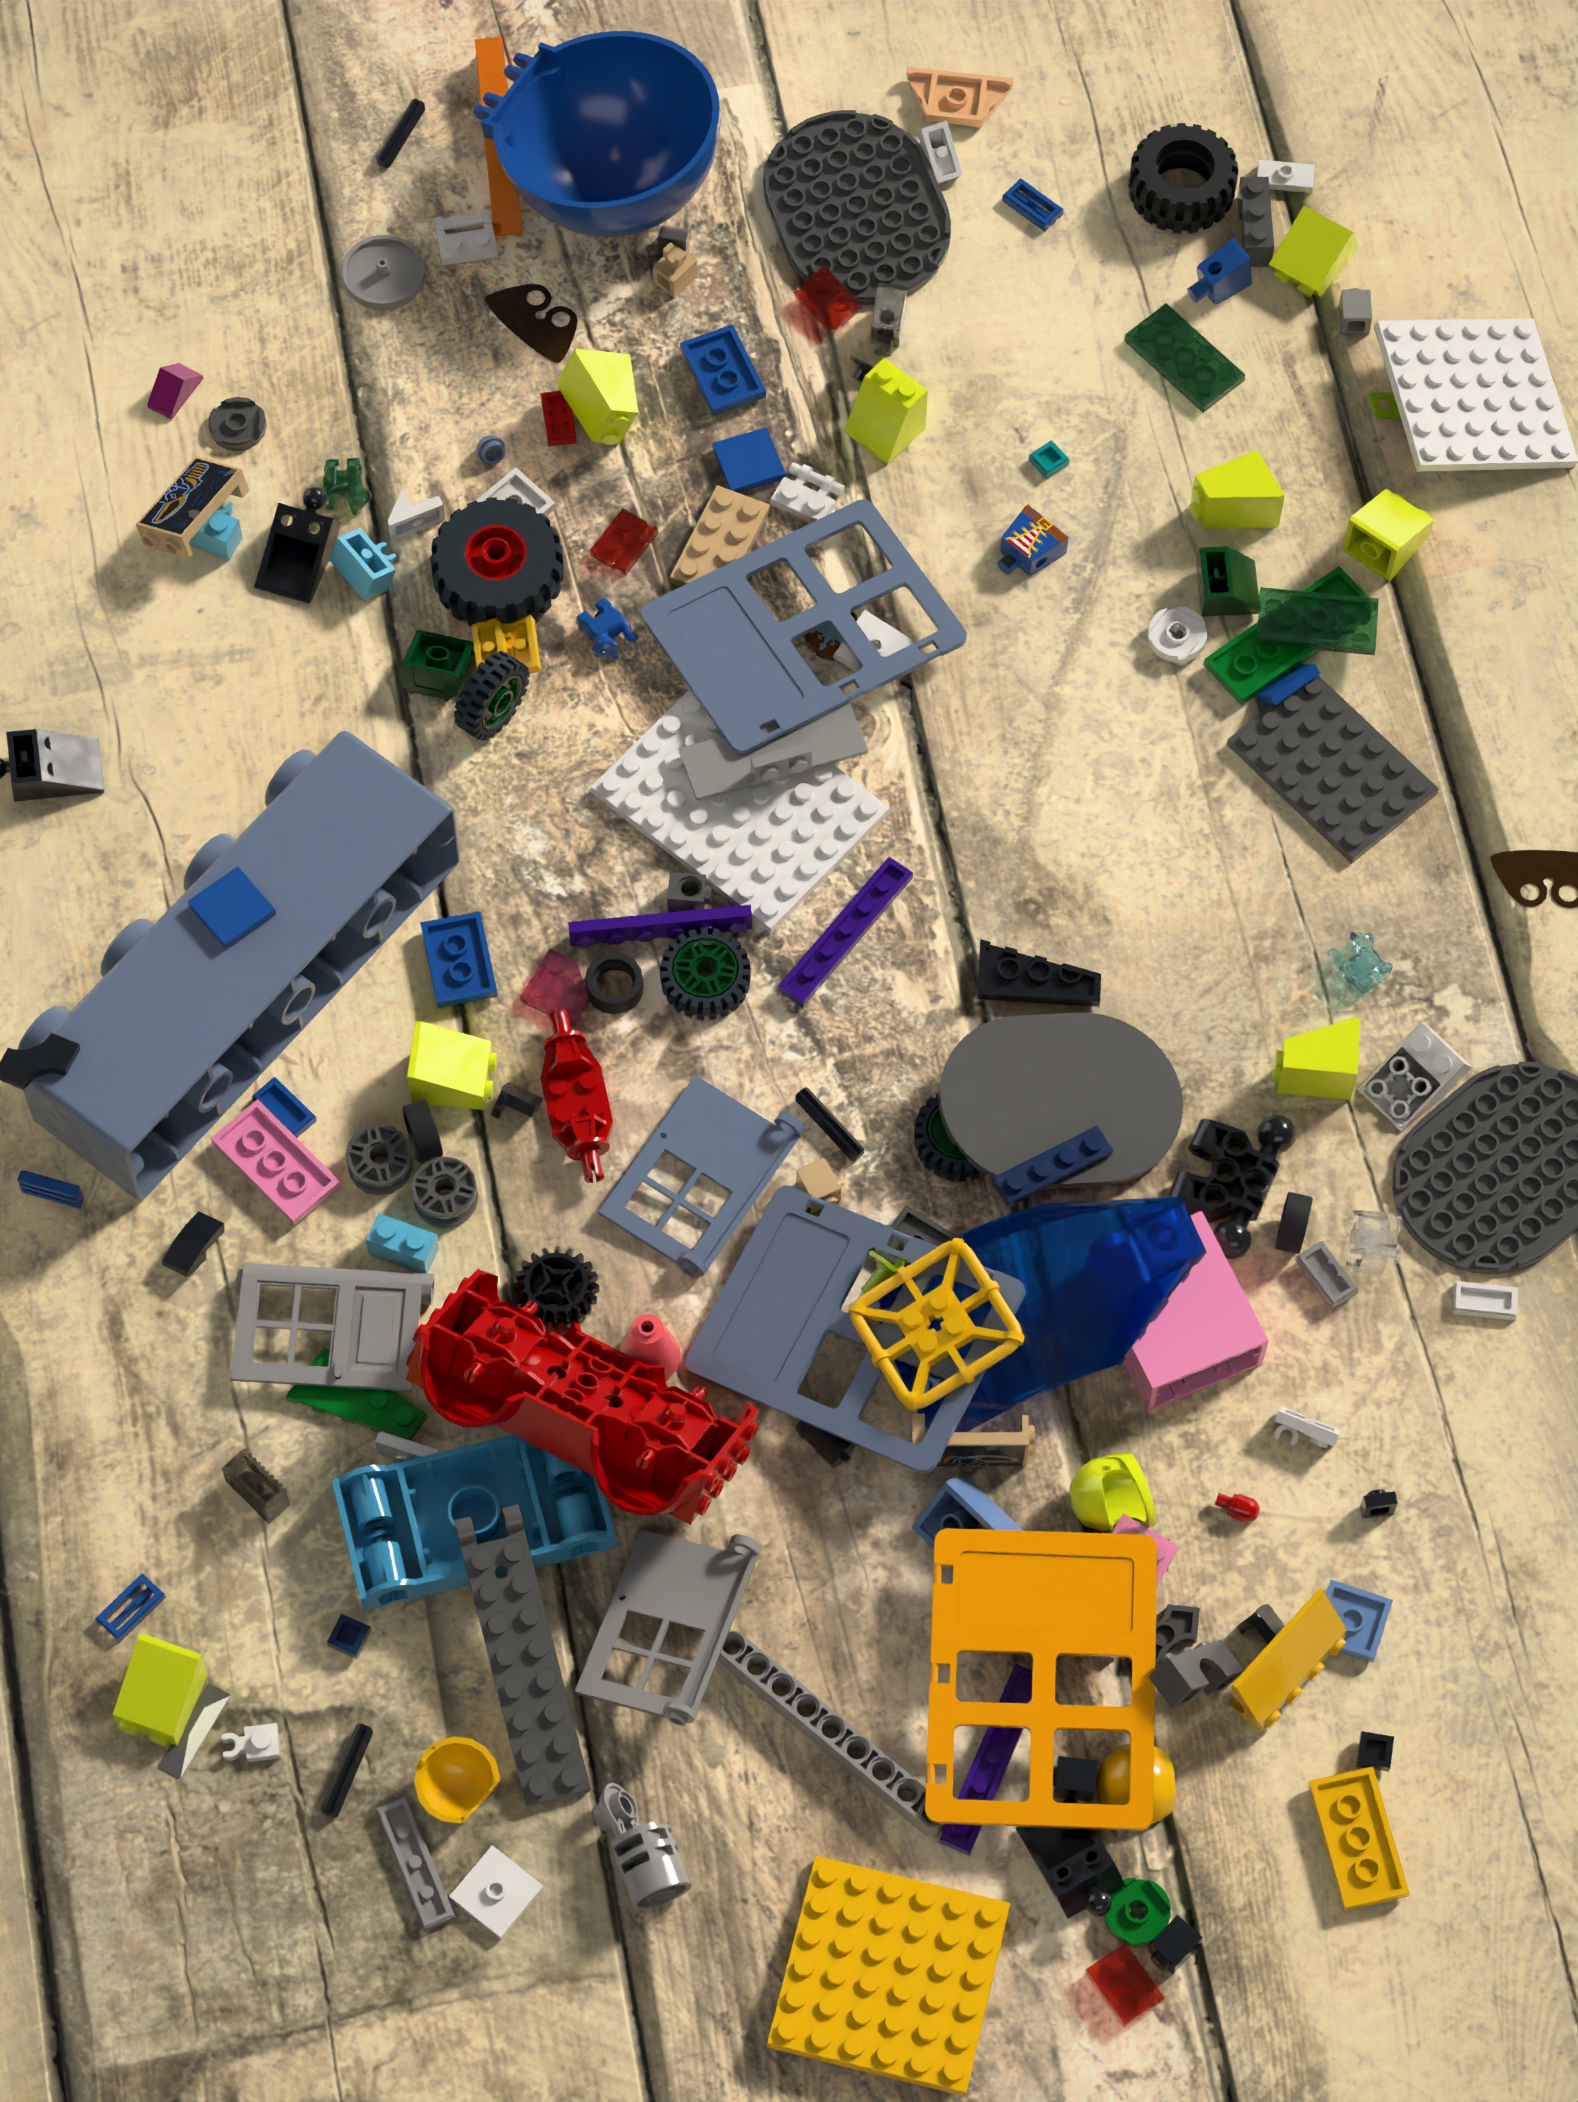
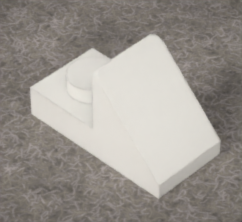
M947 121L919 129L920 145L931 165L937 182L941 183L962 176V170Z
M402 489L387 521L391 541L444 521V505L440 497L423 499L418 504L412 506L405 491Z

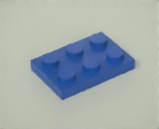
M733 324L680 343V350L713 416L766 397V389Z
M480 911L420 922L437 1008L498 997Z

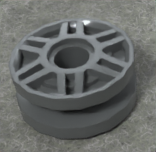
M382 1124L367 1126L358 1131L348 1143L346 1158L349 1176L354 1184L364 1192L375 1195L390 1194L403 1187L410 1178L413 1167L410 1143L404 1134L396 1128ZM377 1156L387 1158L385 1162L379 1164L372 1161Z
M450 1157L431 1159L421 1165L413 1175L411 1191L415 1211L428 1224L441 1228L458 1226L468 1220L476 1210L479 1197L475 1176L468 1165L462 1161ZM444 1189L451 1190V1193H449L448 1195L443 1196L438 1194L441 1190Z

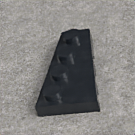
M980 939L977 999L1100 1006V973L1066 963L1059 965L1047 961L1045 957L1035 955V957L1018 953L1017 949L1007 946L1004 949L991 945L989 941Z

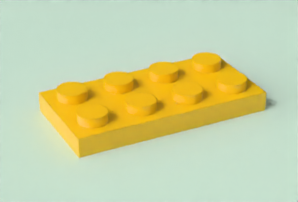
M1369 1767L1310 1780L1308 1787L1343 1911L1408 1897L1410 1892L1374 1768Z

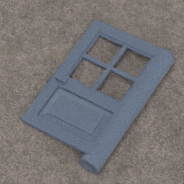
M695 1075L602 1205L598 1214L678 1264L681 1271L693 1278L696 1275L703 1276L805 1131V1126L799 1119L787 1112H780L774 1120V1125ZM664 1151L695 1169V1172L679 1195L647 1176ZM701 1174L732 1193L715 1218L684 1199ZM642 1182L674 1201L656 1227L625 1208ZM679 1205L710 1224L693 1250L662 1231Z

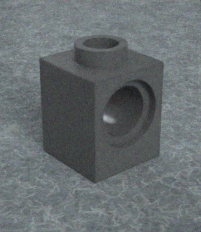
M670 872L667 896L668 912L705 909V904L711 905L712 886H707L705 874ZM692 891L695 892L696 895L685 896L684 893Z

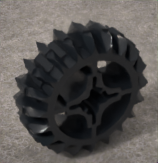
M558 1245L555 1247L554 1253H549L548 1249L544 1247L542 1249L543 1256L539 1257L533 1252L531 1254L532 1263L523 1260L522 1269L524 1271H517L516 1280L518 1282L514 1283V1291L518 1294L515 1295V1301L517 1304H522L521 1308L528 1301H533L532 1305L534 1302L537 1303L539 1309L534 1316L541 1318L544 1327L547 1326L548 1322H551L553 1329L556 1331L559 1323L564 1322L565 1327L569 1329L571 1327L570 1320L574 1319L576 1322L581 1323V1313L590 1315L592 1312L590 1305H596L597 1296L595 1294L599 1292V1284L595 1282L598 1280V1275L596 1272H591L593 1269L592 1263L590 1261L584 1262V1255L582 1253L573 1257V1250L570 1247L566 1250L565 1254L561 1253ZM553 1269H562V1270H565V1271L557 1272V1271H554ZM541 1275L544 1284L538 1288L537 1293L532 1295L531 1287L536 1278ZM581 1281V1292L572 1301L570 1291L575 1288L577 1282ZM551 1284L553 1286L558 1285V1288L562 1286V1292L560 1290L555 1291V1288L551 1290ZM557 1304V1305H559L560 1307H551V1306H547V1305Z

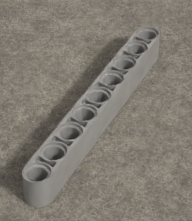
M729 1631L719 1656V1662L921 1833L927 1836H936L943 1832L946 1824L929 1823L923 1817L925 1814L926 1788L743 1634L738 1631ZM735 1644L741 1650L737 1654L730 1655L725 1653L723 1649L727 1645ZM753 1665H760L765 1669V1672L757 1676L752 1675L748 1669ZM782 1685L786 1686L790 1692L786 1696H778L773 1692V1689ZM808 1706L813 1708L815 1713L810 1717H803L797 1711L801 1707ZM828 1727H834L838 1729L840 1734L836 1738H828L822 1732ZM853 1748H859L863 1750L865 1756L861 1759H853L847 1753ZM878 1769H884L889 1772L890 1777L883 1781L877 1780L873 1776V1772ZM909 1790L914 1793L915 1799L905 1802L898 1797V1794L901 1791Z

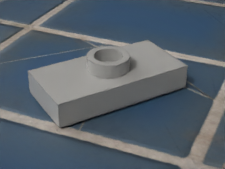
M1323 1241L1296 1256L1295 1261L1331 1309L1358 1294L1359 1289Z

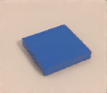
M767 427L712 443L713 452L729 490L740 493L781 481L786 477V472Z
M238 866L187 901L190 909L225 949L276 915L275 908Z

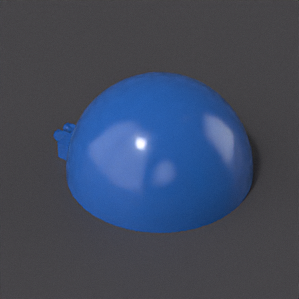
M609 31L584 35L555 47L541 42L538 45L539 50L534 57L516 53L513 61L518 67L507 65L503 72L506 78L514 81L513 85L503 97L486 92L482 100L488 107L476 105L474 108V115L481 120L480 123L484 137L494 141L496 153L504 173L516 192L526 203L544 218L560 227L575 233L595 237H620L640 233L665 222L678 213L693 198L704 183L714 162L720 137L721 114L719 96L713 78L704 64L687 49L673 41L660 36L633 31Z

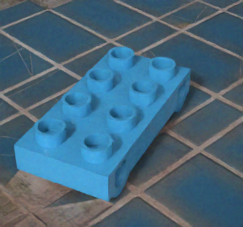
M513 1434L387 1466H364L351 1470L341 1477L332 1479L363 1612L470 1585L454 1520L470 1516L477 1545L509 1537L502 1513V1508L519 1505L534 1568L617 1548L616 1534L606 1497L599 1489L595 1477ZM500 1566L495 1570V1575L497 1578L507 1576L508 1571L505 1567Z

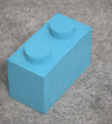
M378 1213L366 1239L369 1255L417 1273L429 1272L439 1250L437 1234Z

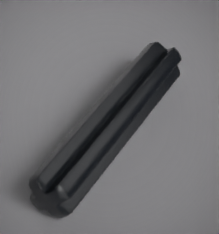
M416 98L411 100L376 157L379 166L389 168L425 111V103L423 101H419Z
M805 1087L795 1095L796 1102L851 1161L858 1160L864 1154V1147L809 1088Z
M356 1724L321 1806L322 1813L329 1817H338L373 1735V1730L368 1725Z

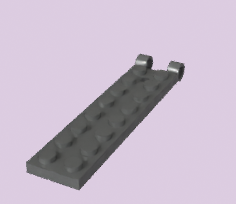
M516 1504L502 1508L509 1537L477 1545L470 1516L454 1520L519 1781L526 1807L588 1791L591 1790L533 1565L519 1505ZM500 1566L505 1567L508 1571V1575L504 1579H499L495 1575V1570Z

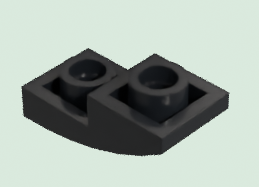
M198 1211L173 1241L162 1260V1265L189 1277L206 1260V1250L225 1232L224 1223Z

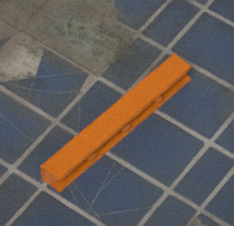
M502 36L475 39L482 106L488 107L482 100L486 92L503 97L508 91L507 78L503 73L506 67ZM484 137L495 237L507 235L521 236L522 224L519 194L504 173L496 153L494 141Z

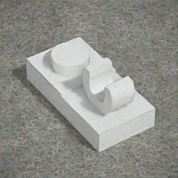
M1284 1407L1279 1409L1275 1419L1276 1422L1281 1424L1275 1430L1274 1437L1279 1439L1283 1430H1289L1293 1434L1290 1443L1293 1446L1298 1442L1300 1432L1309 1436L1311 1443L1323 1448H1327L1328 1444L1335 1446L1341 1430Z

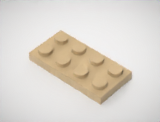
M717 485L670 575V583L681 587L749 554L770 512V504Z

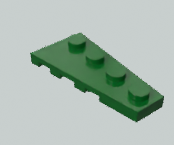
M323 1347L309 1366L328 1367L330 1351ZM294 1385L286 1395V1399L289 1402L301 1403L312 1407V1410L324 1414L325 1412L330 1413L352 1424L356 1422L370 1427L375 1432L379 1433L382 1431L410 1441L428 1418L427 1413L391 1390Z

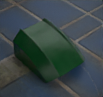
M417 630L401 663V685L411 695L413 693L443 699L445 702L456 697L470 663L474 642Z

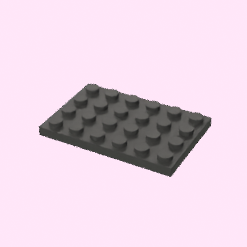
M1320 676L1307 683L1279 704L1267 707L1227 741V746L1351 864L1436 796L1439 790L1433 782Z

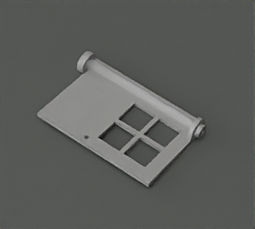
M244 1263L243 1269H238L236 1276V1287L241 1289L231 1381L413 1392V1383L406 1380L409 1367L406 1366V1361L416 1345L413 1337L419 1327L421 1299L422 1305L433 1304L434 1274ZM261 1286L295 1288L291 1322L257 1320ZM302 1288L336 1290L333 1324L298 1323ZM256 1328L290 1330L287 1364L253 1363ZM297 1330L332 1332L328 1367L294 1365Z
M640 1529L576 1686L575 1694L667 1718L668 1721L678 1726L693 1723L762 1546L748 1536L735 1534L731 1536L728 1548L732 1551L729 1552ZM628 1612L662 1621L651 1651L616 1642ZM670 1623L705 1632L693 1662L658 1653ZM613 1649L648 1658L636 1688L601 1679ZM655 1660L690 1669L679 1699L644 1691Z

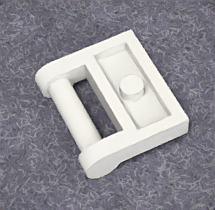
M490 209L481 210V213L453 218L443 219L442 216L434 217L442 266L498 257ZM481 224L484 229L445 235V230Z

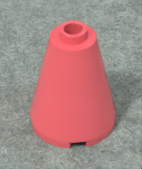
M644 1314L637 1317L618 1347L619 1351L647 1365H661L665 1367L666 1381L670 1379L680 1365L681 1352L677 1340L662 1321L652 1314Z

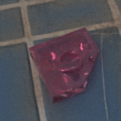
M549 948L520 996L522 1003L547 1015L551 1011L557 1010L560 1021L559 1009L568 1010L570 1026L574 1028L589 1004V997L577 961Z

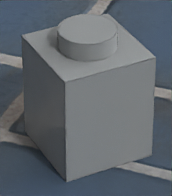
M1352 288L1341 291L1339 301L1340 335H1369L1372 322L1370 290Z

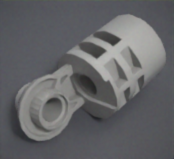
M615 1783L607 1784L600 1795L599 1804L593 1808V1815L596 1823L603 1831H612L614 1839L610 1842V1848L616 1859V1864L621 1873L632 1908L643 1910L656 1907L685 1894L690 1890L691 1882L682 1857L679 1855L676 1841L673 1839L669 1823L655 1825V1822H650L639 1826L638 1809L633 1797L620 1785Z

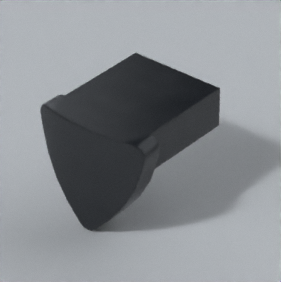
M508 1082L501 1088L491 1116L499 1119L505 1107L508 1106L532 1117L539 1109L543 1098Z
M1269 1604L1260 1606L1236 1628L1241 1634H1244L1254 1626L1266 1643L1269 1644L1285 1625L1273 1611L1272 1607Z

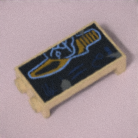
M195 456L136 523L142 543L151 549L190 558L193 553L189 541L227 497L234 495L244 498L250 491L242 469Z
M912 1414L910 1442L920 1444L927 1433L925 1432V1414ZM1022 1415L1019 1432H954L936 1467H1026L1027 1456H1033L1035 1426L1029 1425L1028 1415Z

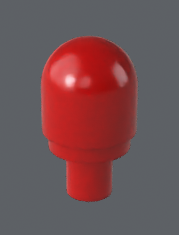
M1218 1493L1214 1504L1227 1509V1515H1230V1518L1244 1523L1253 1522L1260 1513L1258 1502L1240 1493L1239 1495L1234 1493L1233 1497Z

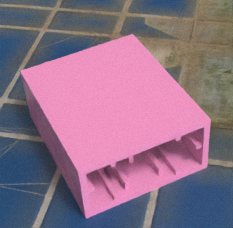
M1179 1210L1165 1212L1147 1224L1146 1229L1148 1233L1128 1241H1126L1122 1233L1111 1234L1095 1242L1089 1249L1091 1256L1087 1257L1083 1283L1147 1411L1263 1364L1269 1340L1202 1211L1183 1218Z

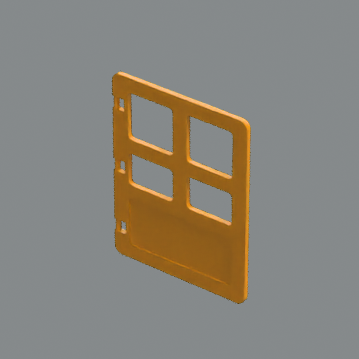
M952 1528L942 1529L936 1534L934 1540L925 1813L931 1822L936 1824L1142 1831L1151 1825L1153 1820L1155 1686L1148 1677L1155 1671L1157 1543L1154 1538L1144 1534ZM942 1567H953V1584H941ZM961 1652L1029 1654L1033 1659L1031 1701L1026 1704L959 1701L956 1698L958 1654ZM1072 1655L1129 1658L1132 1661L1131 1704L1127 1707L1058 1704L1055 1700L1057 1657ZM938 1666H950L949 1683H938ZM957 1727L1026 1728L1030 1731L1029 1798L1026 1801L961 1800L954 1798V1733ZM1057 1730L1119 1731L1129 1733L1131 1737L1130 1800L1126 1805L1057 1803L1054 1801V1734ZM935 1766H947L946 1784H934Z

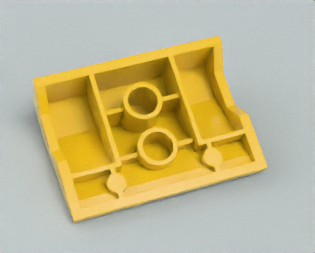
M1321 1588L1312 1595L1232 1684L1231 1694L1235 1697V1700L1230 1704V1708L1259 1733L1265 1726L1271 1729L1282 1716L1279 1712L1280 1709L1287 1702L1292 1705L1303 1693L1304 1690L1301 1686L1307 1679L1310 1678L1314 1681L1324 1670L1325 1665L1322 1663L1330 1654L1333 1657L1337 1656L1347 1644L1344 1640L1347 1629L1326 1593Z

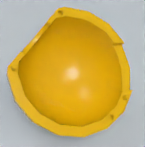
M453 1736L437 1741L424 1751L416 1765L414 1784L418 1801L430 1815L442 1822L460 1824L464 1823L500 1782V1774L495 1758L485 1746L471 1738Z
M1131 1743L1119 1746L1104 1759L1097 1772L1096 1790L1101 1804L1126 1805L1130 1800ZM1154 1746L1153 1820L1151 1824L1162 1821L1173 1812L1176 1804V1784L1171 1758L1165 1751Z

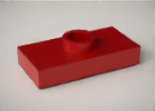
M561 391L540 393L548 447L577 443L572 409Z

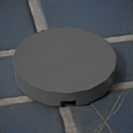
M243 397L228 398L222 401L220 406L211 411L208 420L210 434L216 444L233 451L246 450L257 445L265 436L267 428L263 409L256 405L253 400Z

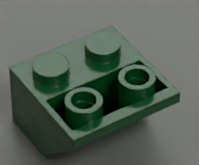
M1229 546L1199 548L1196 571L1202 617L1260 614L1261 608L1255 560Z

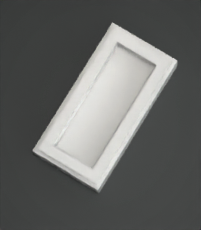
M1455 1281L1453 1286L1452 1314L1515 1321L1517 1317L1518 1287Z

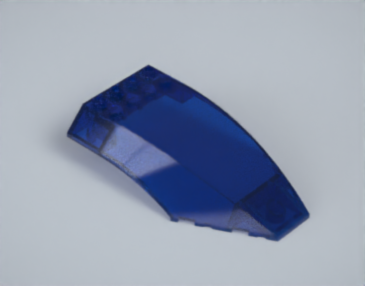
M1181 1197L1045 1203L995 1219L953 1237L963 1239L964 1243L974 1251L982 1266L1020 1280L1026 1290L1025 1297L1015 1314L1022 1334L1025 1336L1023 1345L1018 1346L1012 1354L986 1370L954 1432H968L1003 1412L1054 1388L1116 1365H1122L1126 1359L1124 1356L1136 1340H1141L1146 1333L1148 1325L1157 1319L1169 1303L1168 1298L1181 1282H1185L1190 1275L1191 1268L1198 1264L1207 1253ZM951 1238V1239H949V1240H946V1241H944V1242H942V1243H940V1244H938V1245H936V1246H940V1245L943 1244V1243H946V1242H948V1241H952L953 1238ZM941 1276L933 1278L925 1295L942 1285L944 1278ZM954 1283L953 1292L960 1303L977 1292ZM903 1284L872 1303V1308L889 1311ZM988 1300L967 1313L975 1326H983L993 1305ZM933 1320L929 1330L934 1328L936 1332L942 1329L940 1324L944 1320ZM975 1339L957 1350L962 1359L966 1358ZM895 1359L894 1361L903 1383L908 1391L912 1392L918 1368ZM929 1373L924 1393L945 1380ZM945 1396L917 1411V1414H925V1426L927 1429H929Z

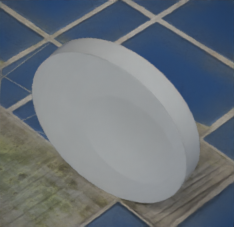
M377 235L366 238L354 245L343 260L342 278L344 287L354 301L367 308L390 310L401 307L413 300L424 284L425 269L422 256L414 245L400 237Z

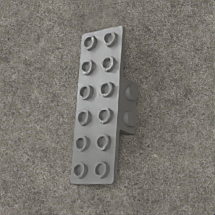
M848 702V704L784 736L781 735L769 741L768 744L748 754L741 755L735 753L723 736L681 747L679 754L697 801L861 756L867 754L868 748L852 706ZM773 723L761 730L766 735L778 729V727Z

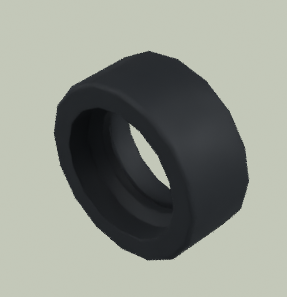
M620 953L604 954L593 960L587 968L585 976L588 1000L596 1009L603 1013L620 1014L631 1010L642 998L644 989L640 966L631 957ZM620 970L631 976L633 984L631 990L625 995L608 997L597 990V978L606 971Z
M422 1100L403 1106L402 1111L406 1128L418 1162L422 1163L442 1157L443 1150L439 1133L428 1102Z
M1288 1192L1278 1229L1275 1249L1300 1254L1311 1212L1312 1197Z

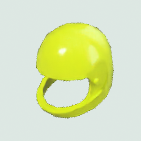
M1112 1453L1092 1459L1079 1467L1073 1475L1069 1487V1500L1075 1516L1083 1525L1098 1531L1112 1532L1113 1526L1118 1523L1122 1514L1138 1521L1147 1528L1156 1525L1157 1518L1151 1493L1143 1472L1132 1453Z

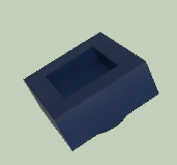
M341 1614L327 1640V1645L357 1659L372 1631L371 1626Z

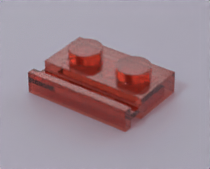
M825 266L821 267L805 281L800 289L793 292L797 300L831 335L863 309L860 302Z
M622 508L590 549V556L614 570L622 571V574L626 576L658 535V528L648 525L647 521Z
M1126 1942L1085 1970V1974L1124 2028L1150 2011L1157 2004L1162 2003L1165 1999Z

